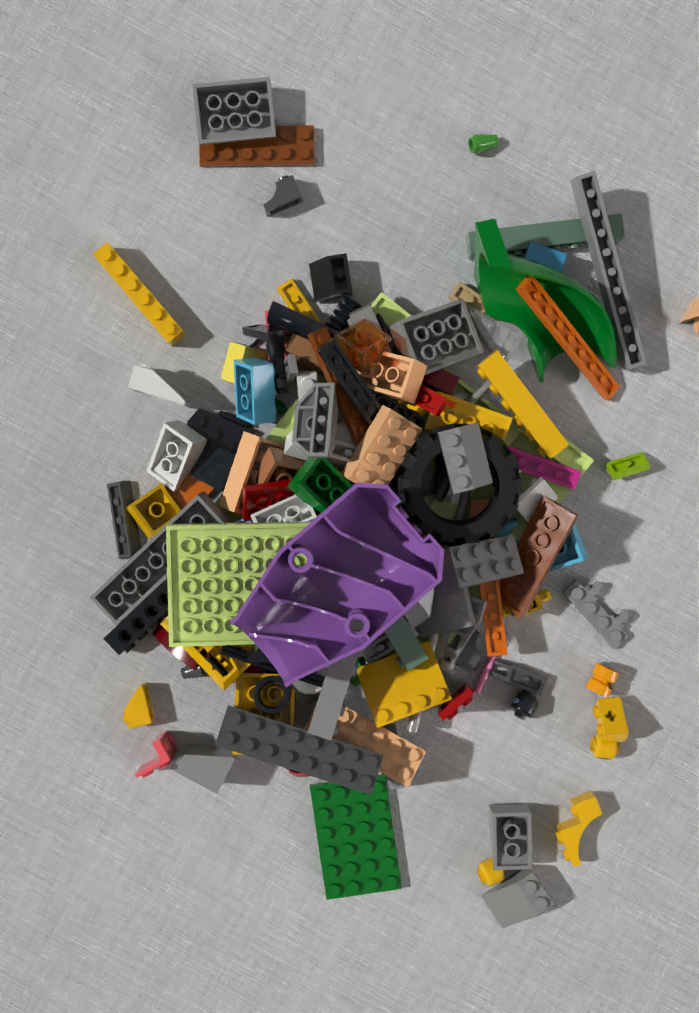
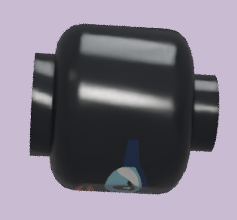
M527 690L517 692L510 705V708L515 712L514 716L525 720V717L532 718L539 705V701L536 699L537 696Z

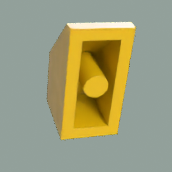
M143 683L138 687L124 710L123 719L125 724H128L129 729L151 724L155 720L147 683Z

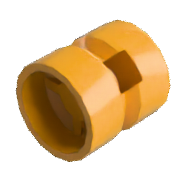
M596 662L592 670L593 677H589L585 687L609 698L613 689L611 684L616 683L620 673Z

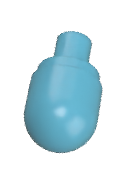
M513 519L503 526V530L494 537L499 538L510 535L512 533L511 529L519 526L517 520Z

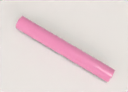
M497 656L488 657L473 690L475 693L481 694Z

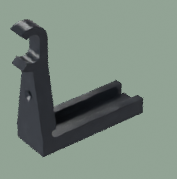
M261 324L242 327L243 335L266 341L265 345L270 363H273L275 368L274 384L276 392L279 395L288 393V390L283 385V378L287 376L284 373L285 330Z

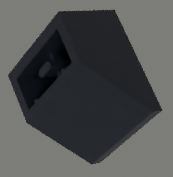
M347 253L326 256L309 264L315 302L340 299L344 296L352 297Z

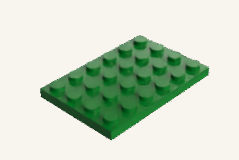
M383 774L377 775L372 795L331 782L310 784L326 900L402 889L386 776Z

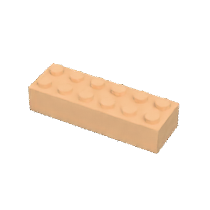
M346 707L343 717L339 716L337 724H340L337 736H332V738L383 754L379 772L408 788L426 751L383 727L377 728L374 722ZM313 713L304 728L307 731L309 729Z

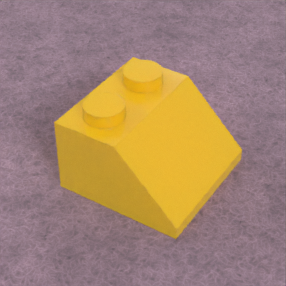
M162 483L126 507L148 539L157 534L181 511Z

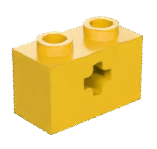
M621 697L597 699L595 706H593V716L597 718L596 730L597 735L601 736L602 743L626 741L629 732Z

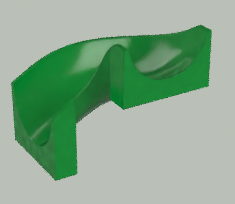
M496 219L475 222L474 278L486 316L489 319L511 323L523 331L528 338L527 348L539 383L544 381V370L550 360L565 351L516 291L518 285L527 275L537 279L594 354L604 359L611 368L616 367V341L611 320L594 294L582 283L557 269L536 261L507 254Z

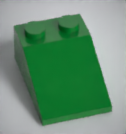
M308 458L287 487L302 501L322 513L353 485L326 458Z

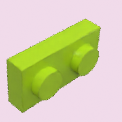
M643 452L606 462V469L614 481L650 470V463Z

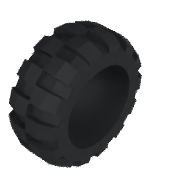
M449 424L439 426L427 432L415 441L401 464L398 476V493L401 507L409 516L407 519L412 524H416L423 532V535L431 534L439 544L453 547V545L480 543V541L489 537L493 538L503 530V526L508 520L513 518L519 506L517 503L519 495L522 493V478H520L519 464L516 457L501 438L480 426L487 460L495 476V490L488 506L472 518L450 520L439 516L428 507L421 491L422 476L427 465L436 455L442 452L437 432L468 424Z

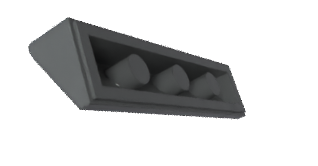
M131 481L109 483L107 488L118 558H130L141 549L137 522L126 508L134 502Z

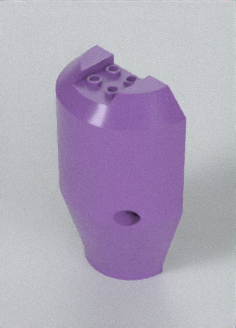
M357 482L279 549L238 614L230 621L232 625L240 628L261 649L280 674L286 687L298 679L365 649L442 581L444 549L431 534H425L423 537L420 536L423 532L416 524L411 525L406 520L409 516L401 507L398 509L395 507L401 500L386 484ZM297 554H304L306 556L307 562L305 565L299 566L296 564L295 556ZM353 620H361L363 627L360 630H354L351 627Z

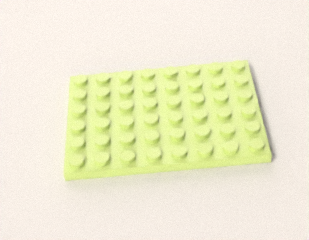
M311 522L166 524L169 647L255 644L240 628L232 625L230 621L238 614L279 549ZM297 554L295 562L297 565L303 566L306 564L307 558L304 554Z

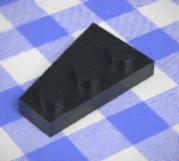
M201 408L187 421L207 441L234 455L237 453L243 432L255 434V431Z

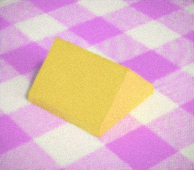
M230 341L221 379L235 384L233 360L256 357L265 361L267 352Z

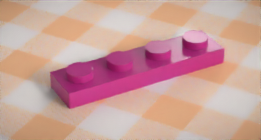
M507 445L516 457L519 471L539 478L542 477L550 482L575 490L581 474L580 470Z

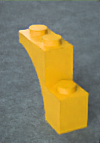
M592 791L571 798L572 806L569 808L574 818L556 825L558 830L555 833L559 844L563 843L565 850H562L567 862H571L573 867L581 865L578 848L584 829L592 820L602 815L596 796Z

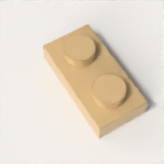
M459 281L448 299L454 302L463 298L469 313L480 320L485 313L480 295Z

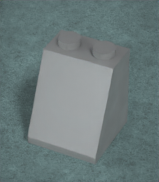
M190 745L187 750L183 749L175 763L178 766L175 772L217 794L237 755L232 754L230 750L218 746Z

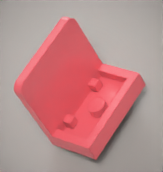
M167 730L161 733L152 743L159 756L143 764L135 773L136 778L140 776L145 778L152 774L153 770L157 767L162 769L171 763L170 761L174 759V755L178 751L175 746L176 741Z

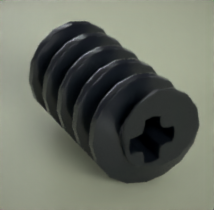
M344 296L342 297L343 303H338L337 305L340 310L334 309L333 313L335 316H329L331 323L325 322L324 325L347 335L344 328H350L347 321L350 319L349 313L362 306L355 300Z

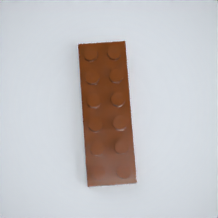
M314 125L275 126L276 138L199 145L200 167L315 166Z
M542 496L517 544L524 573L499 580L502 605L520 618L525 617L579 517L578 514L547 496Z

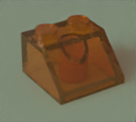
M366 319L334 335L344 353L360 373L377 364L391 341L390 335Z

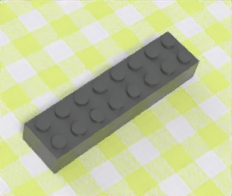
M229 705L215 746L369 795L373 793L383 754L333 738L332 740H327L309 734L307 730Z

